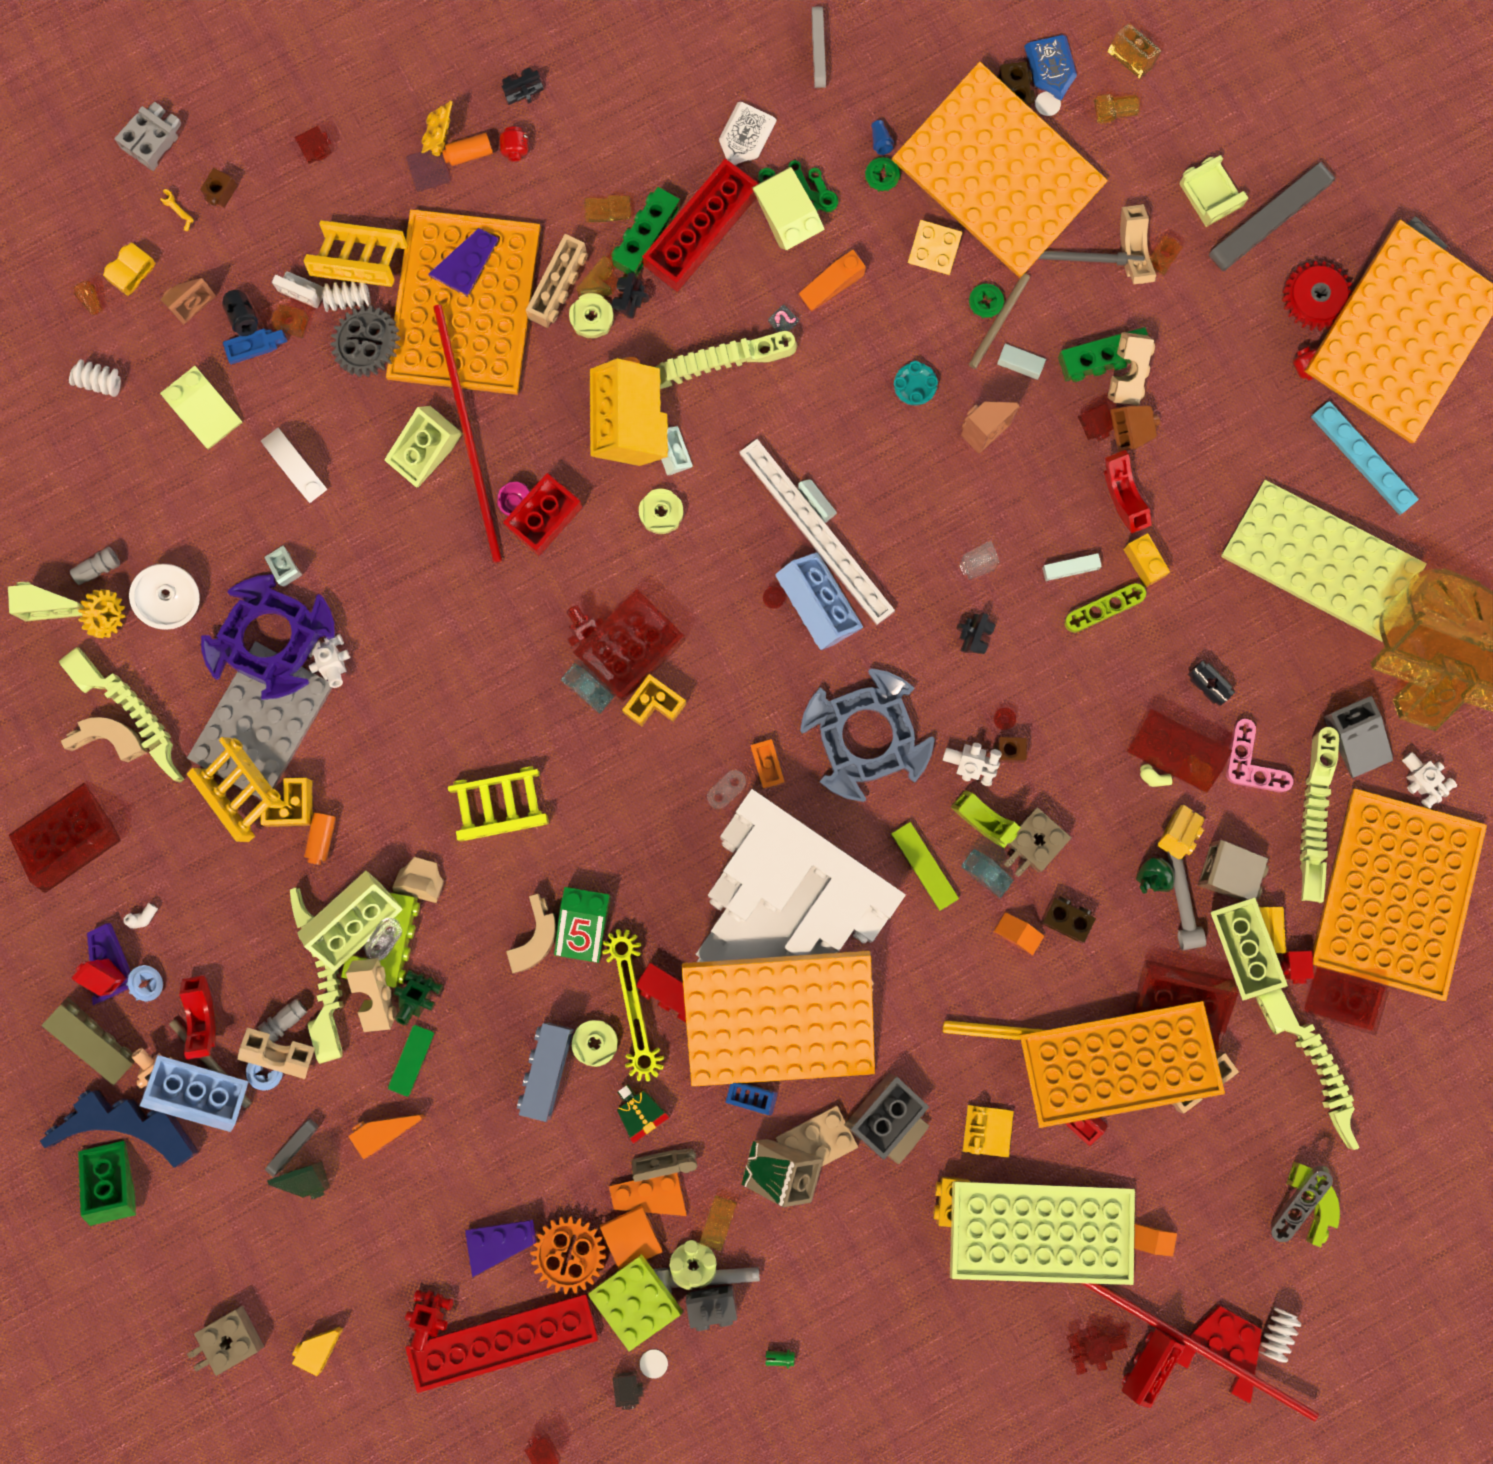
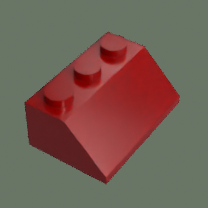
M546 473L504 520L503 524L539 557L583 507L579 499Z
M1158 1329L1155 1332H1150L1145 1341L1147 1346L1143 1353L1139 1352L1133 1363L1135 1367L1131 1373H1127L1124 1377L1121 1390L1138 1405L1150 1409L1186 1347Z

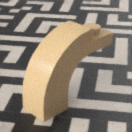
M1144 204L1122 207L1120 235L1122 252H1126L1127 255L1144 256V261L1128 260V263L1124 266L1127 277H1131L1133 284L1155 282L1156 278L1148 252L1147 229L1149 217Z
M89 718L77 722L81 731H72L66 735L67 738L61 740L64 749L74 751L94 740L108 739L114 745L120 759L125 762H130L148 753L147 749L142 746V739L134 730L108 718Z
M539 894L529 896L536 920L534 936L524 946L506 951L512 973L525 971L540 963L554 944L557 932L556 916L554 913L545 914V911H548L545 897L541 898Z

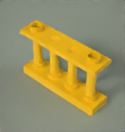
M320 221L319 225L325 239L319 254H306L304 258V263L310 276L392 287L394 277L389 263L395 248L407 249L408 247L403 231L337 223L334 221ZM334 240L345 241L339 258L327 257ZM354 243L366 244L359 261L348 260ZM375 245L386 247L379 264L368 263Z
M221 737L219 741L225 750L207 769L192 768L187 775L235 841L250 842L255 837L250 825L268 807L283 808L285 805L280 799V794L270 786L243 750L242 743L236 738ZM232 757L238 766L218 786L213 779V775ZM244 774L250 783L230 802L226 797V791ZM256 790L263 800L243 819L238 813V808Z

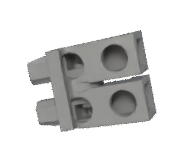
M156 102L152 103L147 109L142 106L138 110L139 113L114 138L123 151L152 171L158 166L157 161L164 152L179 138L176 132L181 126L180 120L171 113L165 121L161 120L160 118L164 115L165 110Z

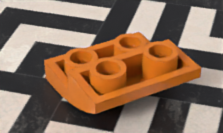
M643 1206L600 1225L603 1236L619 1270L641 1254L647 1260L663 1252Z

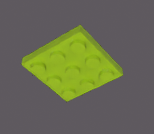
M642 1254L588 1293L590 1299L628 1351L634 1349L684 1312Z

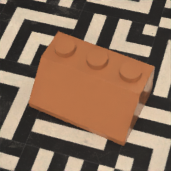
M984 402L980 406L976 404L967 413L968 416L964 420L965 423L962 426L964 429L961 436L980 454L1011 425L1019 405L1010 402Z

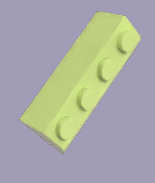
M365 871L298 932V935L304 947L335 972L403 909L383 885L369 872Z
M1256 898L1211 912L1243 1001L1288 986Z

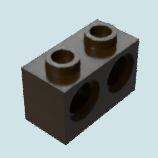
M1019 62L1000 65L998 79L1015 95L1023 98L1022 101L1031 109V105L1035 103L1034 90H1030L1032 73L1031 70H1027V63ZM1017 76L1020 80H1014L1011 77Z
M1059 896L1058 899H1051L1040 924L1079 943H1085L1096 918L1091 916L1092 912L1081 906L1077 909L1071 906V901ZM1056 907L1061 908L1064 912L1061 920H1057L1053 915ZM1077 917L1082 918L1084 921V928L1082 930H1078L1074 926V920Z

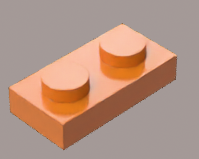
M772 739L750 745L762 788L765 789L785 783Z

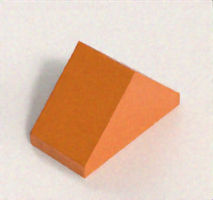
M1006 912L993 931L1031 955H1034L1044 938V935L1030 924Z
M1134 1223L1135 1249L1155 1255L1173 1256L1177 1233Z

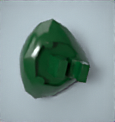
M1152 857L1147 860L1136 876V880L1141 883L1140 889L1143 894L1147 893L1149 888L1153 889L1154 892H1169L1174 888L1175 878L1173 869L1163 858Z

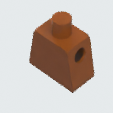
M1127 406L1110 410L1118 451L1136 449L1156 438V427L1160 424V418L1158 415L1153 414L1150 406Z

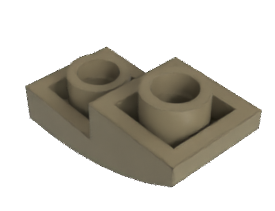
M920 1118L888 1157L896 1164H900L924 1135L929 1125Z

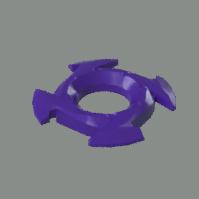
M273 574L256 576L230 588L228 594L241 599L226 618L217 634L218 639H212L210 635H201V651L205 665L213 678L218 680L226 663H228L237 672L266 685V689L261 691V700L281 698L293 694L310 683L308 679L292 675L304 664L319 637L326 636L328 640L335 638L333 616L322 595L318 594L316 596L314 607L310 613L306 606L298 600L271 589L276 586ZM264 614L280 615L287 619L291 625V638L288 645L280 653L271 657H257L250 654L245 649L243 642L244 632L249 623Z

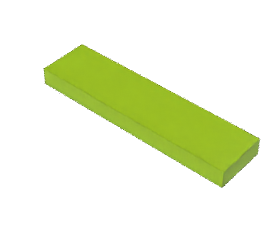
M911 822L891 834L939 911L959 899Z

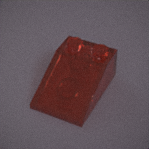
M1317 967L1304 1011L1376 1036L1389 991L1384 986Z

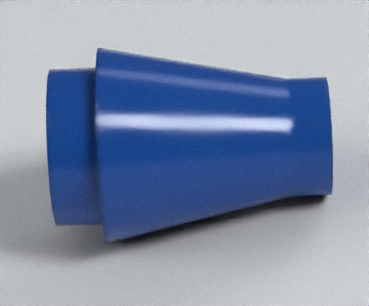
M877 120L871 124L873 149L877 154L885 155L893 150L894 141L884 122Z

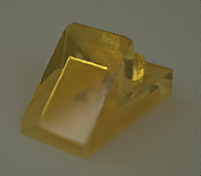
M603 255L577 287L579 297L588 293H595L601 296L612 295L611 287L602 281L607 280L612 273L610 259Z

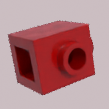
M1312 951L1283 953L1284 961L1281 962V969L1285 979H1292L1293 984H1305L1307 979H1314Z

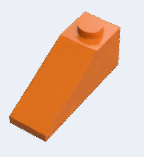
M851 250L799 293V296L812 312L864 277L866 266L855 251Z
M417 1114L371 1121L367 1124L362 1121L352 1128L354 1133L348 1137L364 1160L420 1122L425 1116Z

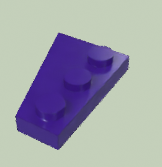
M111 923L102 925L87 933L89 960L109 959L127 979L111 995L99 996L94 993V997H92L93 1005L129 990L126 984L131 971Z
M533 1219L465 1230L472 1277L534 1245L536 1237Z

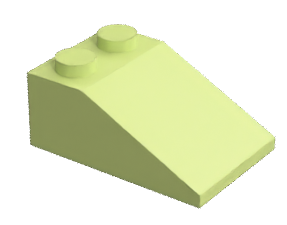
M792 167L752 187L780 248L788 250L825 230L815 207Z
M196 366L192 367L160 393L208 450L243 423Z
M431 406L417 407L386 456L385 461L417 488L452 451L463 433Z
M18 582L16 586H8L9 613L24 621L82 616V613H79L78 610L83 609V605L31 585L30 582Z

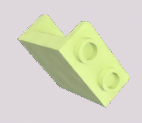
M1221 155L1216 158L1209 157L1196 169L1195 167L1189 168L1183 173V178L1179 183L1206 227L1242 208L1248 200L1244 191L1238 193L1221 165L1223 158Z

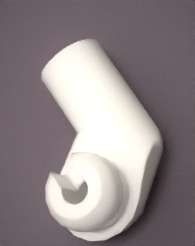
M148 903L142 913L127 914L124 917V924L133 929L145 927L150 923L158 908Z

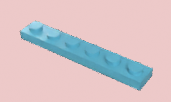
M1330 401L1311 416L1315 423L1399 515L1419 500Z

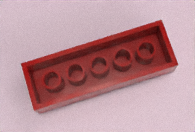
M725 158L642 256L644 267L678 292L757 198L752 187L758 185V183Z

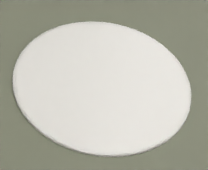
M1046 91L1037 96L1035 107L1040 114L1052 116L1059 111L1061 101Z
M659 1350L645 1352L640 1360V1369L649 1378L661 1377L668 1367L666 1356Z

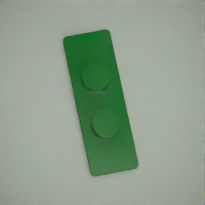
M413 1025L389 1083V1090L406 1097L410 1095L433 1039L434 1032Z

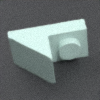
M284 546L265 556L276 581L284 587L302 576V573L294 564Z

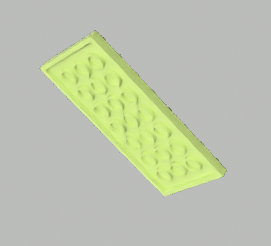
M1266 480L1263 482L1221 556L1381 642L1386 638L1427 564Z
M953 1181L950 1278L1133 1285L1135 1189Z

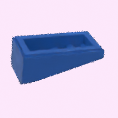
M733 1083L729 1086L725 1103L765 1115H772L778 1092L745 1083ZM739 1087L742 1089L740 1092L739 1100L737 1101L735 1100V1096L737 1093V1089ZM747 1090H749L750 1094L748 1102L745 1103L744 1100ZM759 1093L757 1105H753L755 1095ZM766 1095L768 1096L766 1107L764 1108L762 1106Z

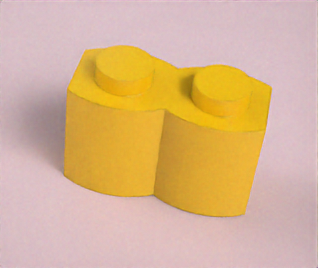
M131 242L121 248L119 256L115 261L107 264L103 276L108 282L129 296L152 271L156 263L148 254Z

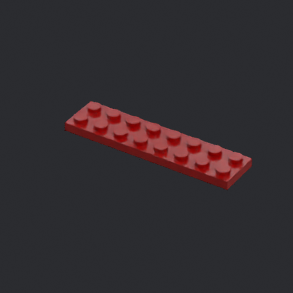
M587 1293L443 1334L436 1338L427 1339L423 1352L411 1349V1344L406 1345L405 1349L416 1392L420 1393L596 1342L599 1338Z

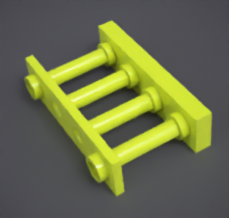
M525 767L520 769V773L467 783V780H459L453 782V786H448L449 792H457L462 816L463 826H461L462 830L456 831L457 840L461 842L548 825V815L542 814L538 809L533 777L540 776L539 770H534L533 767ZM524 779L530 810L528 817L519 818V815L516 814L511 787L512 781ZM502 783L508 817H506L505 822L497 823V820H494L488 786ZM480 789L485 816L484 826L475 827V824H472L466 790Z

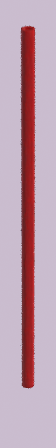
M435 305L433 309L493 563H498L502 561L444 312L442 305Z
M1081 1283L1315 1422L1318 1419V1412L1103 1285Z

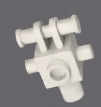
M337 634L335 638L330 640L324 638L325 642L323 643L320 640L317 641L309 654L310 658L313 655L315 658V663L309 665L311 672L319 671L325 680L328 679L329 685L332 688L343 684L341 674L347 672L343 661L350 658L347 650L339 652L336 647L337 645L344 644L340 634Z
M973 743L972 746L965 744L962 752L946 748L942 761L958 765L957 774L962 775L963 780L970 781L971 778L979 780L981 774L984 775L981 783L991 786L992 778L997 774L996 769L1000 766L998 760L1002 753L999 750L993 749L990 752L991 756L987 757V750L981 749L979 743Z
M1413 752L1402 759L1412 772L1406 777L1411 782L1407 787L1409 792L1414 794L1418 791L1420 794L1427 793L1429 795L1421 801L1425 808L1430 809L1434 803H1440L1442 796L1447 797L1449 791L1457 787L1456 782L1452 778H1448L1444 784L1441 783L1445 777L1440 772L1444 769L1440 762L1433 764L1431 761L1422 763Z

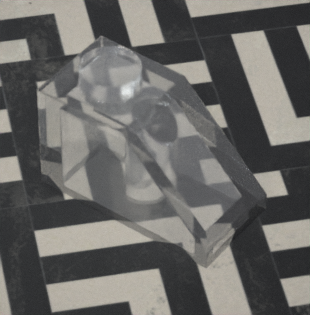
M992 541L964 554L960 567L963 574L968 575L969 580L994 571L1000 561Z

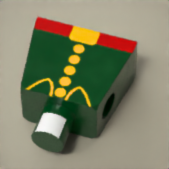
M628 1084L617 1092L625 1103L617 1111L633 1144L670 1118V1115L645 1090L636 1095Z

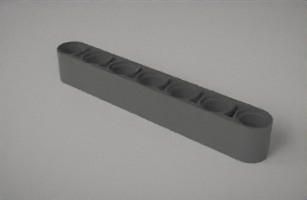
M1320 162L1215 247L1208 256L1224 272L1334 182L1336 177Z

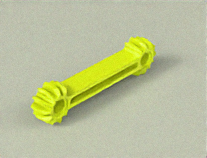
M617 929V938L609 933L608 937L612 942H603V945L610 946V949L603 950L602 952L603 954L611 953V956L606 960L608 963L614 958L617 960L635 1050V1056L626 1054V1058L633 1060V1062L626 1063L625 1067H634L629 1073L630 1076L634 1075L636 1071L639 1072L637 1076L638 1081L642 1079L643 1074H645L646 1081H650L649 1072L653 1076L658 1077L659 1074L654 1068L663 1069L664 1066L657 1064V1061L664 1060V1056H655L660 1051L659 1047L653 1052L650 1051L640 997L636 987L637 983L631 956L632 954L636 956L641 955L640 952L634 951V948L641 947V943H632L637 939V935H633L628 939L629 930H626L624 937H622L621 930ZM620 942H625L628 945V951L625 955H619L616 952V946ZM624 960L628 962L633 987L632 991L627 990L622 965ZM636 1018L640 1022L644 1050H641L638 1045L634 1019ZM647 1055L650 1057L651 1065L648 1068H642L639 1065L638 1060L640 1056Z

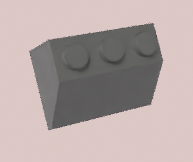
M888 1073L847 1120L844 1126L885 1160L929 1106L897 1076Z

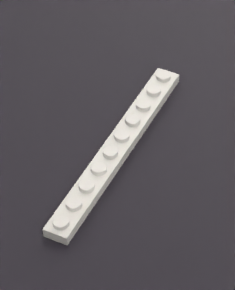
M758 439L740 451V456L874 623L878 625L895 611Z

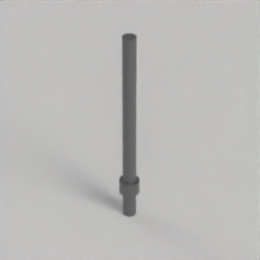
M1044 251L1038 259L1117 263L1118 266H1126L1128 260L1144 261V256L1127 255L1126 252L1103 254Z

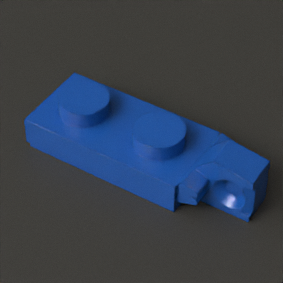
M261 329L249 336H239L223 341L228 362L232 365L272 352V350L277 349L276 345L288 341L283 330L272 332L271 329Z

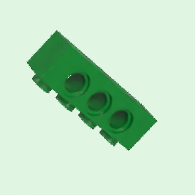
M657 187L655 192H650L646 199V206L643 210L640 209L635 216L634 225L625 231L622 244L620 246L617 245L612 252L611 257L614 267L626 274L628 272L635 273L637 278L644 267L642 256L674 220L681 209L679 198L660 187ZM654 211H659L662 213L658 217H654L651 215V213H653ZM643 229L650 230V233L647 235H642L639 232ZM631 247L639 248L635 253L628 251Z
M1146 327L1125 332L1148 336ZM1121 334L1061 350L1058 360L1065 382L1070 380L1079 382L1085 379V376L1092 374L1100 376L1105 374L1106 370L1114 368L1117 371L1126 368L1127 364H1131L1130 359H1124L1117 354ZM1102 353H1107V354H1109L1110 357H1111V360H1105V359H1103L1102 356H1101V354H1102ZM1080 359L1088 360L1090 365H1082Z

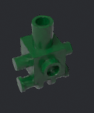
M409 970L405 977V980L409 981L406 987L397 986L394 992L395 995L399 996L400 1009L395 1020L401 1025H407L413 1015L420 1017L425 1008L432 1011L435 1002L430 1000V993L434 991L439 995L444 984L434 982L432 977L426 979L423 973L416 974Z

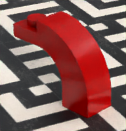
M1123 450L1106 457L1107 470L1104 471L1107 487L1123 523L1131 533L1152 526L1150 508L1139 495L1133 480L1128 452Z
M203 975L182 979L179 995L187 1019V1038L184 1055L186 1060L210 1056L211 1047H215L216 1026L212 997L206 977Z

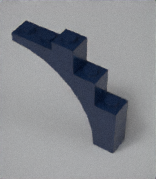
M87 1090L77 1097L79 1101L73 1105L76 1111L67 1115L64 1118L65 1123L59 1127L55 1125L44 1133L46 1136L40 1140L44 1148H49L81 1132L93 1130L117 1131L132 1135L148 1143L160 1152L173 1168L183 1165L199 1153L175 1116L152 1110L147 1114V1118L134 1099L125 1100L123 1098L116 1102L112 1109L100 1090Z

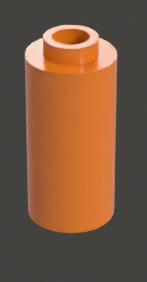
M486 132L446 144V149L442 150L445 162H450L451 166L493 154Z
M313 813L304 857L308 858L307 863L321 865L322 861L327 862L336 817Z

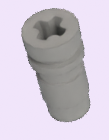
M108 546L101 550V552L95 553V557L89 558L70 569V574L74 581L81 585L86 581L88 582L96 578L103 572L108 573L111 569L119 567L120 561L115 552Z
M295 999L277 1012L273 1018L269 1017L267 1019L268 1022L264 1021L260 1024L258 1028L261 1032L270 1034L269 1039L275 1043L279 1039L278 1036L282 1037L285 1034L284 1031L291 1028L308 1012L301 1002Z

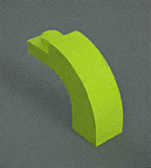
M964 791L951 806L973 828L1003 848L1017 837V832L1021 828L1014 821L1005 819L995 813L972 792Z
M1293 1162L1286 1184L1298 1188L1312 1168ZM1317 1176V1181H1318V1182H1319L1321 1179L1326 1180V1178H1325L1324 1176H1322V1177ZM1332 1186L1314 1208V1218L1306 1238L1307 1242L1321 1247L1322 1243L1327 1241L1329 1235L1328 1225L1334 1228H1338L1340 1207ZM1305 1191L1311 1199L1314 1198L1315 1194L1313 1192Z

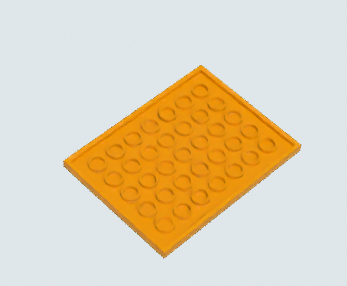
M981 62L971 70L892 157L894 163L1019 278L1108 181Z
M410 209L406 236L408 247L404 250L394 318L396 322L394 326L399 329L396 334L401 337L395 343L400 348L393 350L397 355L396 357L390 356L389 358L392 364L387 366V380L452 387L433 309L435 305H442L461 388L518 395L528 325L526 308L532 296L541 230L540 224ZM480 228L497 237L499 241L490 254V258L486 265H484V269L468 297L429 277L428 274Z
M1398 220L1304 372L1409 443H1415L1493 316V283L1402 220Z
M1352 789L1313 948V965L1440 1001H1446L1487 825L1362 790Z
M870 951L682 963L692 1086L875 1074Z

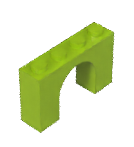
M390 893L403 910L391 920L396 930L395 945L386 956L379 958V962L385 970L386 985L396 988L403 984L406 971L403 970L404 962L408 961L411 949L408 948L409 939L414 937L415 925L412 924L414 916H418L420 903H417L418 898ZM352 955L344 963L341 978H347L346 972L352 961L368 958Z

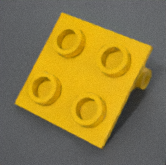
M452 101L429 113L426 124H428L427 131L422 138L423 148L421 153L431 150L432 155L440 156L442 150H444L445 135L448 133L447 130L450 124L449 114Z
M920 220L908 263L950 275L962 232Z
M968 1105L963 1152L1009 1157L1014 1111Z

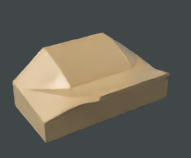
M413 857L406 867L400 869L393 885V892L437 903L444 885V881L439 875L437 863Z

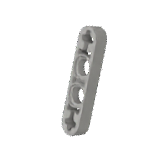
M812 6L814 87L826 88L823 6Z

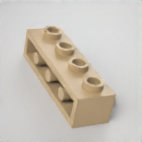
M564 234L526 308L529 320L546 328L549 327L551 322L554 323L559 313L558 308L561 303H565L570 284L573 285L576 282L579 266H583L587 260L588 254L584 242Z

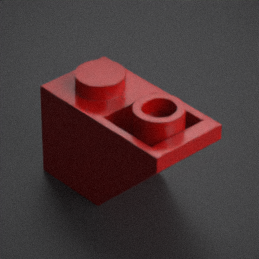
M109 959L84 961L76 968L77 972L71 977L76 983L99 996L111 995L127 979Z

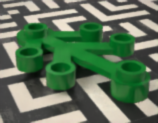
M797 160L791 161L788 168L794 165L798 166L799 169L794 172L809 199L814 201L812 204L816 211H834L838 206V197L834 192L827 190L821 178L822 173L820 169L812 168L808 175L810 182L815 183L818 190L817 193L810 190L801 171V163ZM770 168L762 169L758 174L759 184L763 182L765 177H773L775 172ZM817 173L819 176L817 178H813L811 174ZM830 200L831 204L826 205L824 204V201Z

